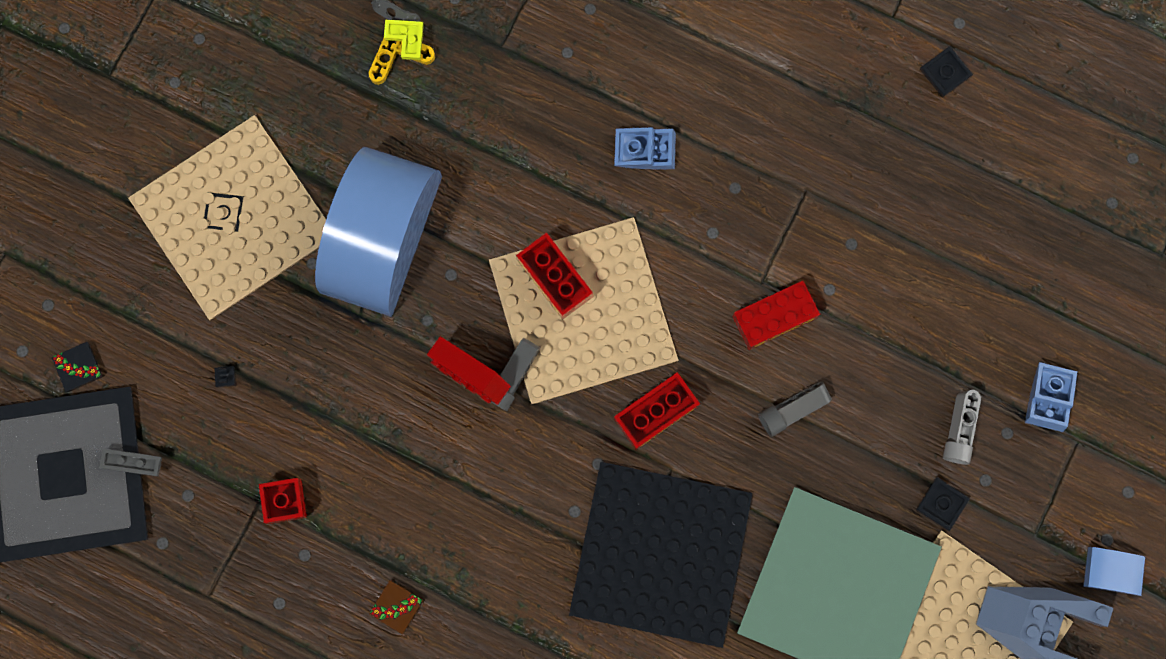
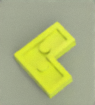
M385 20L384 39L402 41L401 58L421 60L423 22Z

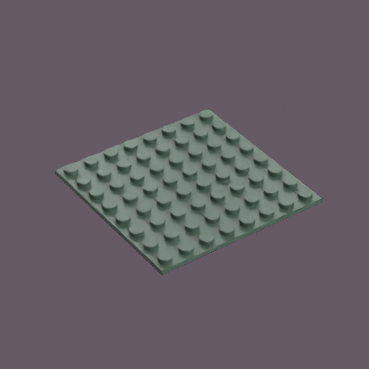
M794 487L737 634L797 659H900L942 547Z

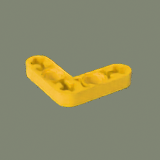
M383 38L369 70L370 80L374 84L379 85L385 82L396 55H401L402 41H395L396 44L393 43L390 47L391 51H389L390 44L388 40ZM422 44L421 53L426 54L428 51L431 57L424 59L421 54V60L414 61L426 65L431 64L435 60L434 50L430 46ZM383 54L390 56V60L387 63L380 61V57ZM379 66H381L382 68L380 70V73L382 77H377V79H375V76L373 74H377L380 69Z

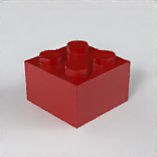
M293 478L259 484L265 524L307 518L302 479Z

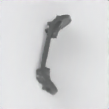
M373 0L371 2L374 11L388 20L416 22L421 20L418 14L405 11L388 0ZM388 8L394 9L395 17L388 14Z

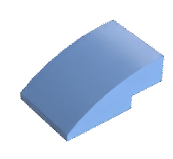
M653 127L616 129L615 166L636 169H675V131L673 129H653Z
M1039 362L1030 393L1025 423L1063 432L1068 427L1070 409L1073 407L1077 371Z
M1088 547L1084 587L1141 596L1145 557L1109 549Z

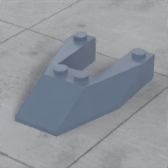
M987 586L976 625L1020 659H1077L1054 651L1064 614L1100 627H1108L1113 608L1053 588Z

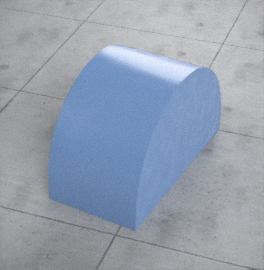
M363 147L360 149L341 179L325 222L316 261L315 283L317 290L321 294L392 317L442 179L441 172L372 148Z

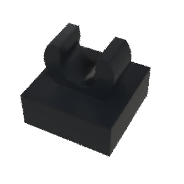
M234 366L214 368L215 387L236 386Z

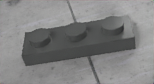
M103 449L99 468L159 477L162 457Z

